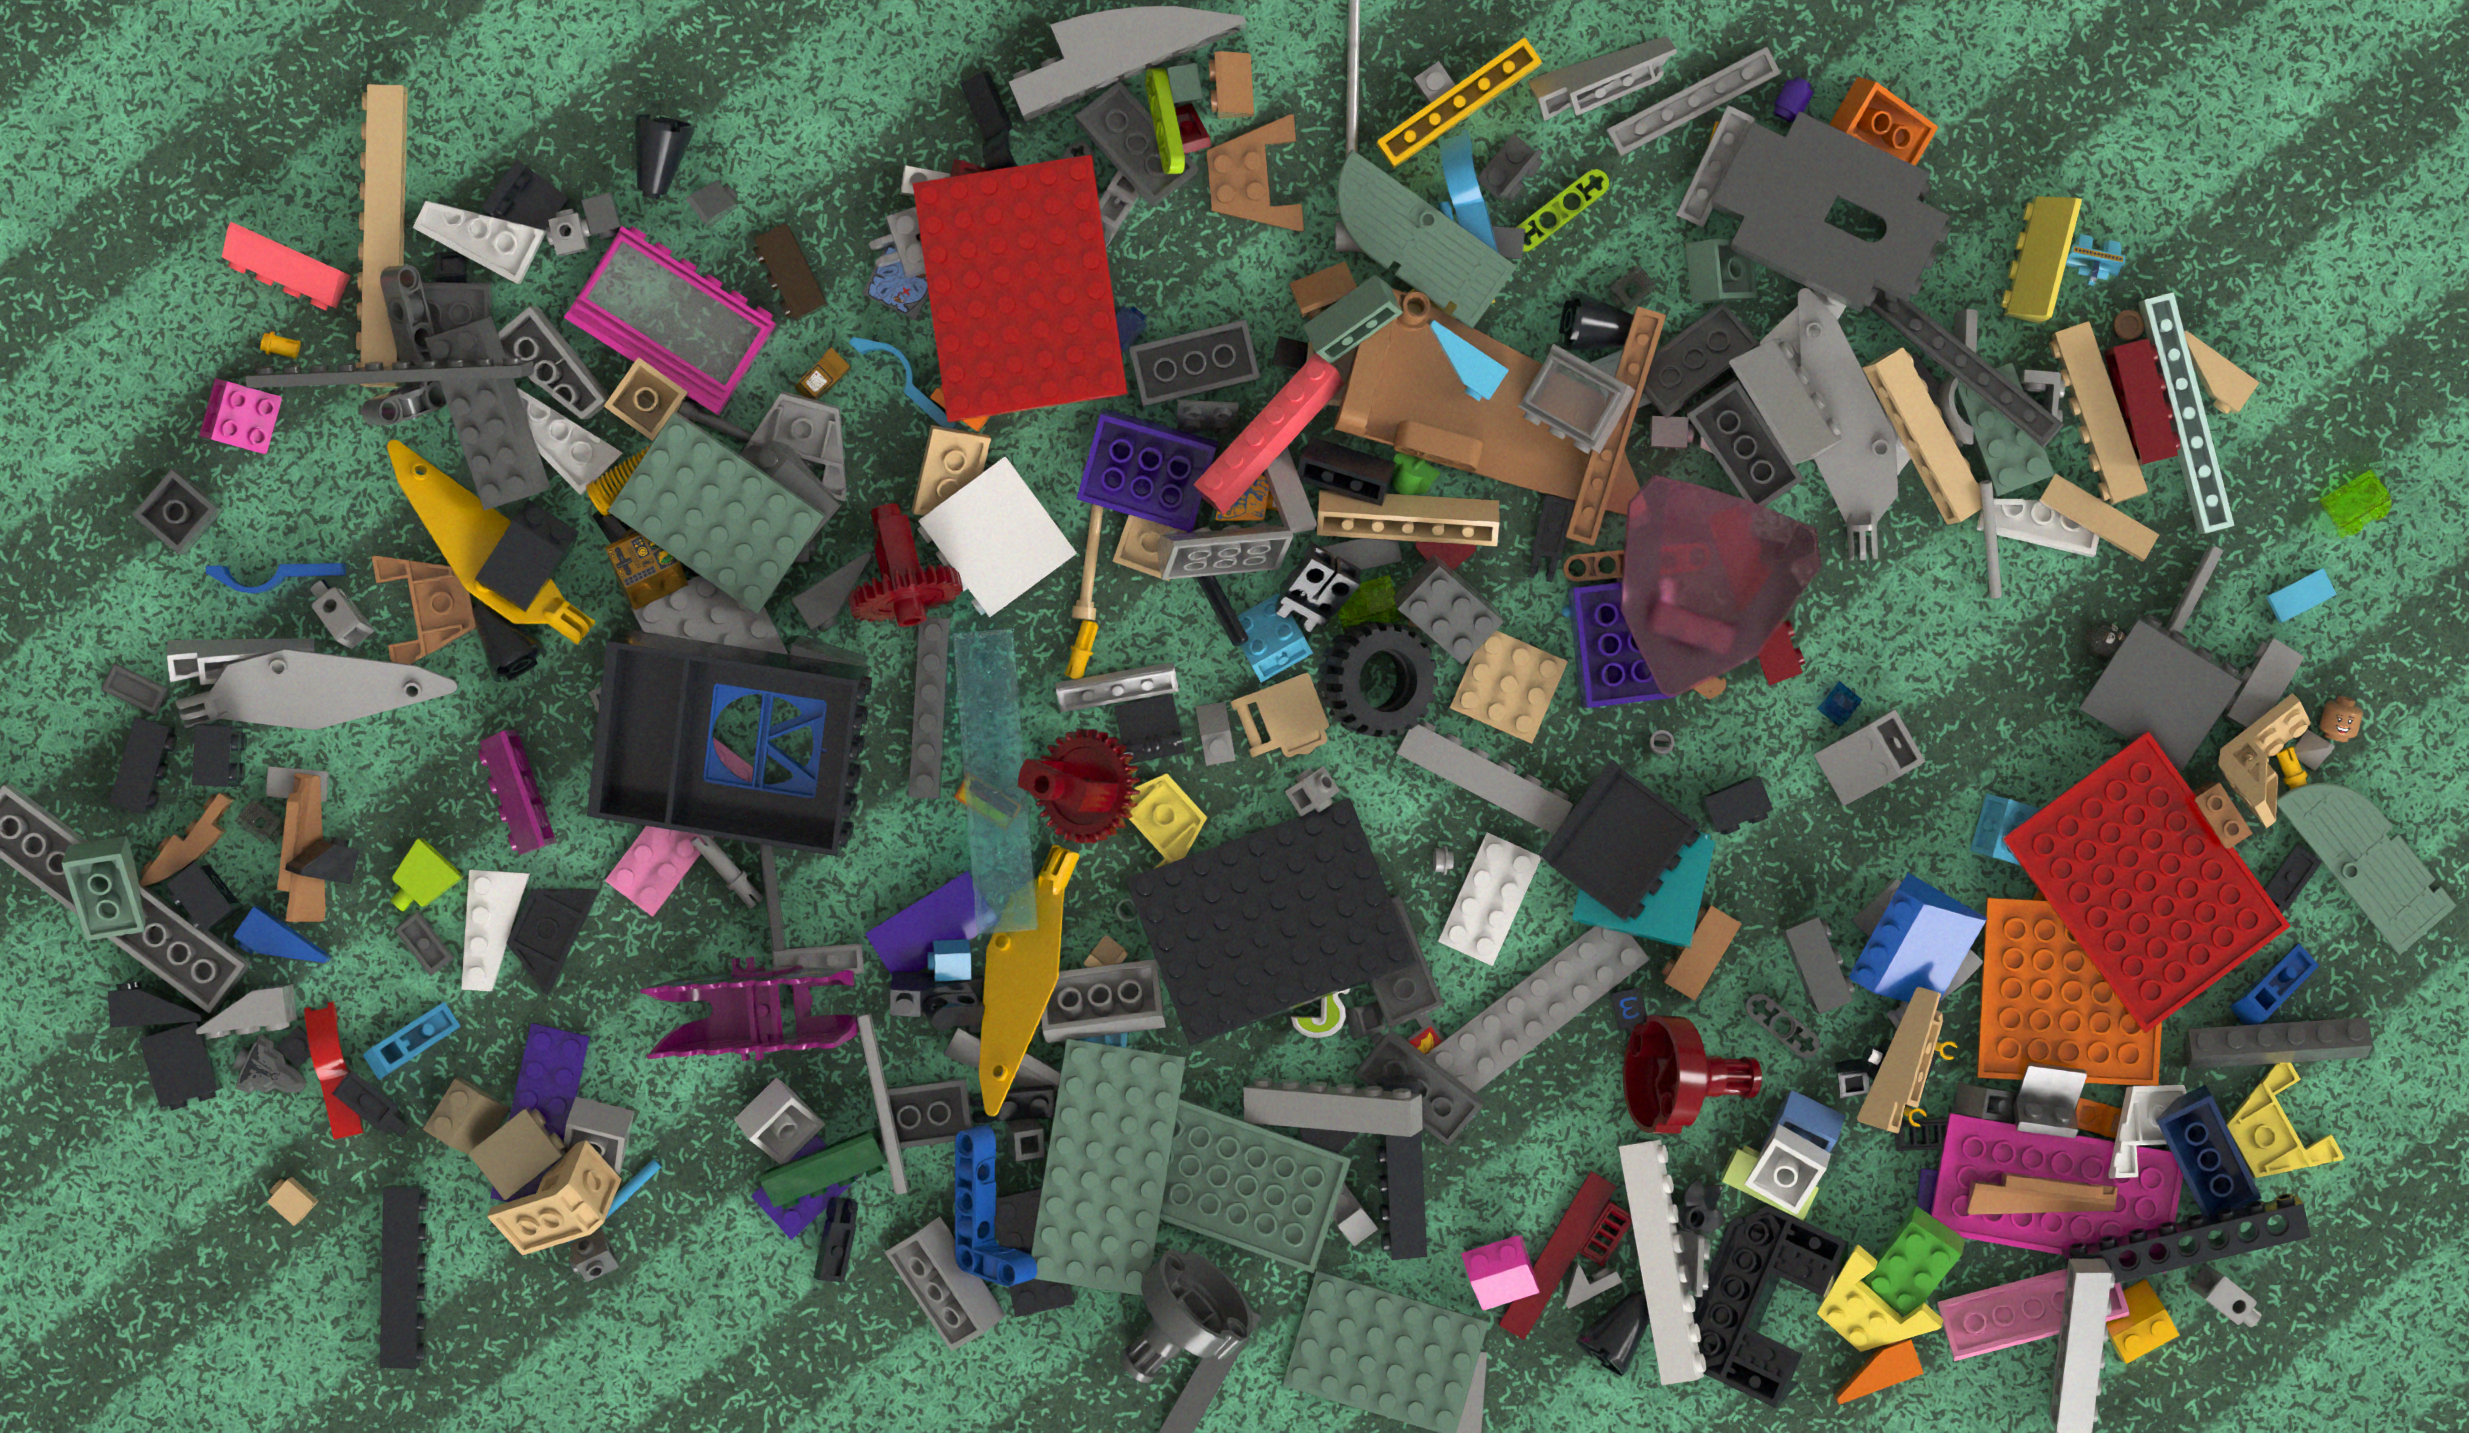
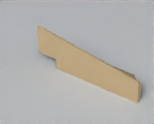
M1921 987L1916 988L1859 1112L1858 1122L1899 1133L1905 1104L1918 1108L1943 1023L1942 1012L1936 1010L1941 993Z

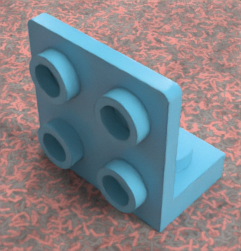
M1280 594L1273 595L1237 616L1248 635V641L1240 647L1260 682L1269 679L1313 654L1293 616L1290 615L1289 618H1283L1276 614L1275 603Z
M1986 793L1970 851L2020 865L2001 838L2039 811L2040 808Z

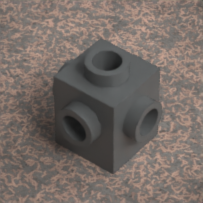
M602 1229L569 1244L572 1256L568 1258L575 1274L580 1272L586 1282L619 1268L614 1247Z

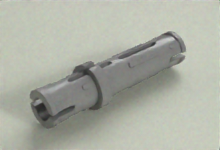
M698 834L705 842V845L695 836L690 843L699 850L727 882L726 887L729 890H734L749 909L757 905L750 898L749 894L758 902L764 896L747 879V873L744 870L740 871L710 836Z

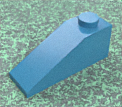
M443 1002L370 1048L363 1054V1057L378 1080H380L461 1026L446 1003Z

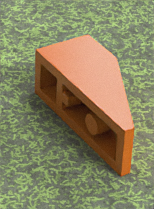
M1907 1338L1880 1346L1834 1395L1836 1402L1840 1405L1924 1374L1912 1340Z

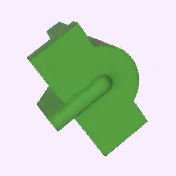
M1399 452L1393 459V462H1396L1392 483L1400 494H1425L1440 475L1439 471L1426 463L1427 460Z

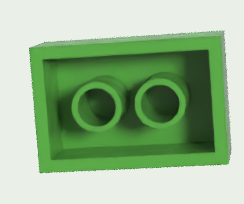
M1915 1206L1874 1257L1878 1261L1876 1269L1862 1278V1282L1887 1304L1906 1316L1924 1303L1962 1256L1966 1239L1918 1206Z

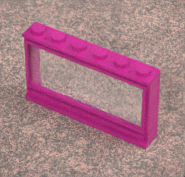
M621 226L620 231L564 318L633 362L638 357L687 391L688 397L715 414L720 415L774 330L776 324L771 321L774 315L760 306L753 310L746 305L748 299L732 290L731 294L720 289L723 284L709 274L705 278L695 273L698 267L686 259L682 258L678 262L671 258L670 254L672 251L659 242L652 246L644 240L647 235L637 228L631 226L627 230Z

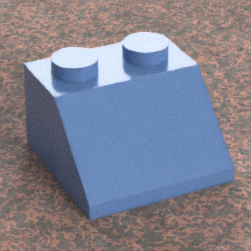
M1791 1090L1781 1104L1760 1150L1763 1149L1777 1125L1780 1124L1825 1151L1830 1152L1838 1140L1845 1115Z

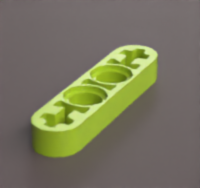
M1148 68L1145 75V87L1162 168L1165 174H1181L1185 166V155L1167 71L1165 68Z
M1598 169L1587 172L1516 228L1525 229L1526 234L1533 229L1529 223L1534 221L1536 228L1544 234L1541 238L1538 237L1537 232L1529 239L1531 244L1529 246L1524 244L1523 252L1533 250L1604 195L1609 186L1607 175ZM1593 176L1595 179L1601 177L1603 179L1600 184L1602 190L1598 191L1594 188L1589 191L1587 195L1591 199L1586 201L1584 194L1576 186L1581 184L1582 189H1585L1590 184L1589 177ZM1566 195H1577L1580 199V206L1575 210L1566 209L1563 204V199ZM1545 212L1553 213L1557 220L1556 225L1551 229L1543 228L1539 222L1541 214Z

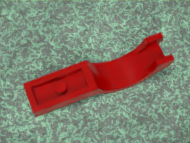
M333 1001L327 1003V1008L312 1011L311 1007L304 1008L310 1054L321 1083L331 1131L335 1140L364 1133L361 1117L331 1094L349 1071L339 1041L338 1016Z

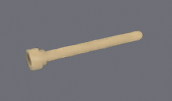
M1092 504L1080 600H1076V606H1073L1071 618L1095 621L1096 608H1094V602L1091 601L1104 508Z

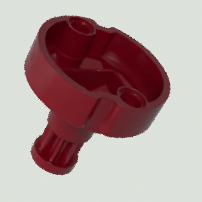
M1650 1015L1647 1016L1646 1024H1637L1631 1033L1623 1063V1091L1630 1117L1643 1132L1680 1134L1683 1126H1692L1695 1122L1705 1097L1717 1098L1721 1095H1738L1743 1099H1752L1757 1096L1761 1088L1762 1070L1756 1058L1743 1056L1739 1059H1722L1721 1056L1706 1055L1697 1028L1686 1017Z

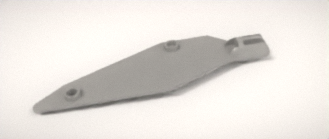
M1802 288L1798 292L1801 366L1810 377L1811 381L1808 383L1813 392H1818L1823 397L1826 403L1824 409L1830 418L1834 417L1841 426L1842 433L1840 435L1843 438L1841 442L1820 454L1814 460L1847 524L1848 561H1854L1853 531H1859L1860 560H1866L1865 531H1871L1872 560L1878 559L1877 522L1898 496L1895 433L1837 319L1809 288ZM1813 325L1818 326L1821 330L1820 334L1816 337H1812L1809 334V328Z
M282 649L230 663L226 666L210 691L181 698L175 702L177 708L181 709L179 714L181 719L185 720L183 722L185 728L225 719L317 730L454 693L457 690V682L417 665ZM415 686L418 690L411 691L408 687Z

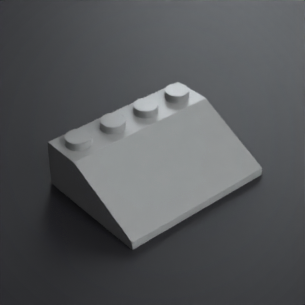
M1777 338L1730 360L1729 363L1792 465L1812 460L1843 440L1840 435L1842 428L1834 417L1830 418L1824 409L1826 403L1823 397L1818 392H1813L1808 383L1811 381L1810 377L1802 366L1798 367L1792 358L1795 354L1787 341L1782 342L1780 338Z
M1258 523L1249 528H1240V526L1232 525L1215 531H1211L1209 528H1200L1192 533H1181L1176 530L1166 532L1164 535H1160L1156 546L1161 579L1280 569L1292 541L1293 531L1280 525L1269 526L1268 523Z

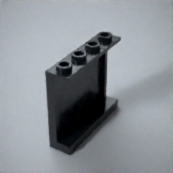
M1611 759L1541 851L1539 857L1609 911L1628 923L1631 918L1637 920L1646 906L1642 903L1650 894L1654 897L1664 884L1661 878L1667 870L1672 873L1682 860V857L1679 855L1686 846L1691 848L1701 835L1697 832L1700 826L1698 822L1690 820L1624 771L1621 765Z

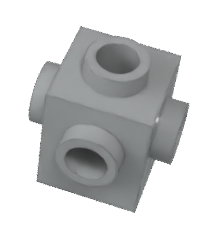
M573 209L556 212V218L548 220L550 227L546 228V235L549 244L554 245L556 255L566 256L591 250L588 240L591 232L587 219H583L582 214L573 213ZM570 227L571 233L567 236L566 231Z
M1324 766L1315 772L1311 768L1305 770L1295 777L1298 783L1285 791L1300 816L1305 815L1314 808L1317 812L1322 811L1333 803L1330 798L1340 792Z

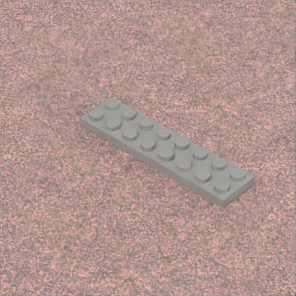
M1593 926L1425 1055L1476 1093L1650 959L1632 935Z

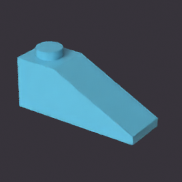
M1431 319L1428 326L1458 379L1467 386L1464 392L1478 401L1482 397L1489 400L1509 370Z

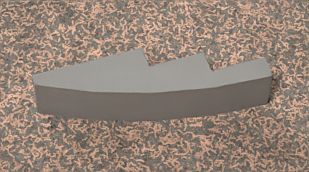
M1119 170L1099 201L1102 221L1111 230V238L1106 245V249L1140 196V193Z

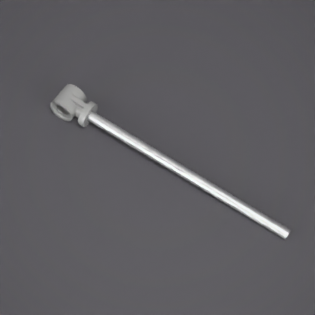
M1348 0L1346 157L1351 149L1358 153L1360 0ZM1336 206V215H1340L1338 206ZM1336 222L1335 252H1363L1351 239L1343 222Z

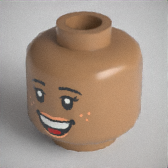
M2338 696L2337 700L2326 702L2320 721V728L2325 732V737L2340 742H2348L2349 738L2357 736L2363 711L2355 705L2356 700L2345 696Z

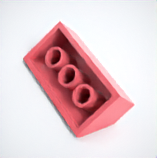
M230 222L222 253V258L230 261L228 267L243 274L246 269L256 272L255 279L270 286L276 281L284 285L283 292L299 298L301 293L312 298L310 304L323 310H327L328 306L337 308L351 277L350 275L233 222Z

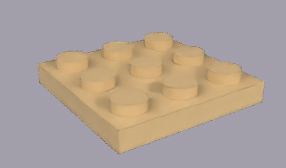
M1496 630L1473 653L1449 708L1532 744L1568 661Z

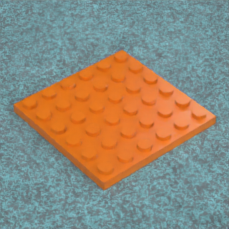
M1986 897L1985 917L1988 919L1984 926L1976 1076L1978 1078L2022 1080L2027 1064L2033 1062L2084 1069L2087 1073L2085 1083L2158 1086L2162 1022L2147 1033L2142 1032L2047 900Z

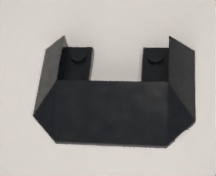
M1769 1205L1745 1217H1739L1730 1221L1708 1272V1290H1703L1702 1297L1697 1298L1695 1311L1692 1312L1694 1324H1697L1700 1329L1699 1352L1704 1355L1706 1362V1371L1703 1374L1774 1408H1778L1799 1383L1792 1380L1803 1353L1757 1332L1780 1277L1827 1298L1838 1271L1842 1270L1847 1261L1849 1242Z

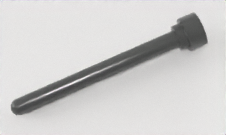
M686 397L678 412L692 423L699 422L745 443H748L754 434L701 411V407L696 405L697 402ZM801 458L809 469L814 466V461Z

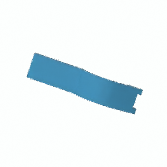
M1462 130V135L1448 139L1445 136L1438 137L1444 175L1459 225L1498 253L1486 201L1482 195L1474 168L1472 144L1468 130Z
M853 337L849 341L862 355L877 350H884L895 354L902 361L906 370L907 383L903 392L941 427L951 429L958 427L955 422H948L947 415L914 386L915 377L912 365L901 351L886 343Z

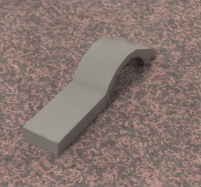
M1964 309L1954 313L1953 336L1976 353L1978 310ZM1949 374L1939 386L1936 405L1942 412V419L1947 429L1955 436L1957 447L1961 448L1963 443L1973 444L1974 428L1966 424L1958 415L1954 399L1959 380Z

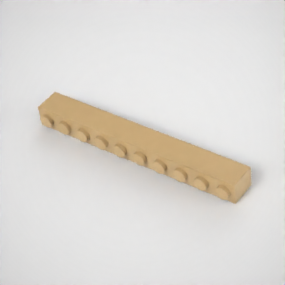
M367 84V92L362 94V109L367 111L366 122H362L361 137L362 140H366V152H361L360 158L361 170H365V182L360 183V199L364 200V212L359 214V228L364 230L363 242H359L358 246L359 260H363V272L358 273L357 280L358 290H362V302L357 304V319L361 320V332H357L356 348L361 350V362H356V368L365 367V363L383 362V367L392 366V362L399 361L380 283V276L382 271L388 266L404 265L408 88L404 85ZM401 382L366 383L360 385L364 387L400 388Z

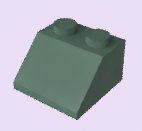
M1734 238L1709 239L1686 244V260L1688 263L1689 289L1692 303H1714L1758 298L1754 261L1731 250V243Z

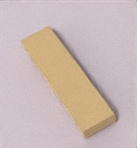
M2056 473L2039 499L2040 502L2142 562L2146 559L2159 536L2156 532Z

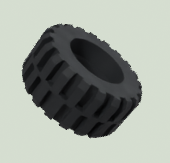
M1366 621L1360 622L1358 626L1351 625L1345 628V635L1337 634L1332 639L1334 646L1332 648L1326 647L1323 653V657L1326 658L1325 664H1319L1318 673H1322V681H1318V690L1324 691L1325 696L1321 698L1324 707L1332 709L1329 711V715L1334 721L1341 722V727L1348 731H1355L1356 734L1388 738L1389 735L1398 736L1404 734L1405 729L1412 730L1419 723L1418 717H1426L1429 709L1426 707L1428 703H1434L1436 694L1432 692L1433 686H1438V677L1434 676L1433 670L1437 669L1435 659H1430L1428 656L1432 653L1428 644L1420 643L1422 637L1416 632H1411L1408 627L1399 624ZM1384 651L1395 665L1396 686L1390 698L1384 704L1375 708L1371 707L1363 698L1359 686V677L1365 661L1375 652Z

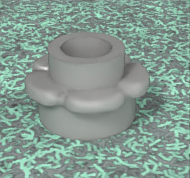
M1447 846L1434 848L1433 870L1434 872H1442L1443 875H1446L1447 869H1453V851H1448Z

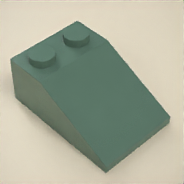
M127 836L67 846L61 864L86 941L145 932L146 926L135 861Z

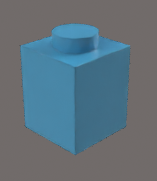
M969 939L933 941V952H927L928 970H934L935 981L971 980Z

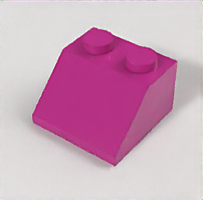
M1522 1235L1461 1253L1470 1283L1483 1311L1540 1293Z

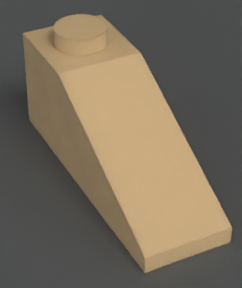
M2187 330L2184 331L2192 365L2208 396L2215 400L2213 406L2225 414L2229 412L2233 414L2238 413L2259 385V382Z

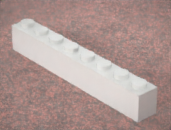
M1661 1139L1620 1146L1621 1163L1661 1384L1668 1385L1698 1380L1704 1377L1703 1372L1706 1371V1362L1704 1355L1699 1352L1700 1329L1697 1324H1694L1692 1313L1695 1311V1301L1693 1295L1689 1294L1687 1282L1690 1280L1688 1266L1683 1264L1681 1252H1684V1241L1682 1235L1678 1234L1676 1225L1679 1221L1677 1206L1673 1205L1671 1198L1674 1186L1672 1177L1667 1175L1665 1163L1668 1162V1152L1666 1146L1662 1145Z

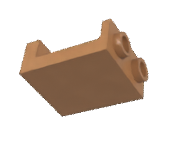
M2205 782L2192 790L2196 796L2194 799L2195 803L2224 848L2229 849L2253 834L2219 782Z

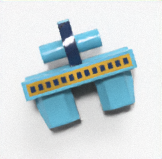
M2078 234L2068 253L2065 265L2078 268L2077 274L2087 276V285L2094 286L2097 278L2107 280L2108 275L2118 276L2121 266H2124L2126 257L2121 255V243L2111 240L2105 241L2102 251L2092 249L2093 238L2091 236Z

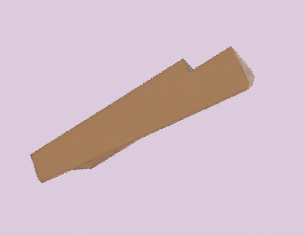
M295 773L293 793H289L287 800L277 890L290 891L286 921L321 922L325 919V880L301 876L285 870L288 862L317 840H323L320 777L317 775Z
M2002 1172L2001 1184L1971 1180L1967 1213L1974 1215L2113 1211L2116 1205L2118 1187Z

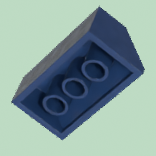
M2206 1085L2178 1097L2156 1119L2202 1215H2213L2219 1209L2227 1207L2234 1209L2242 1208L2247 1203L2262 1198Z

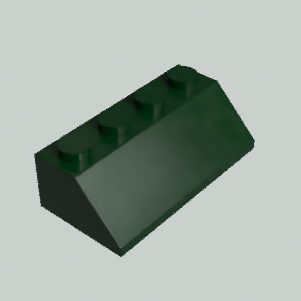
M873 1127L767 1169L758 1178L773 1207L781 1205L784 1210L799 1204L798 1198L807 1194L812 1199L827 1193L826 1187L835 1183L839 1187H843L855 1182L854 1176L866 1172L867 1176L876 1174L884 1170L882 1165L886 1164L888 1159L885 1151H883L877 1131Z

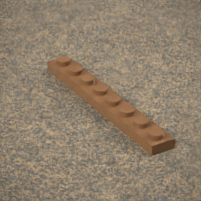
M1638 306L1635 308L1614 378L1629 385L1636 392L1601 453L1599 454L1591 450L1565 533L1567 538L1595 545L1666 318L1665 314ZM1611 391L1609 392L1603 413L1614 396V393Z

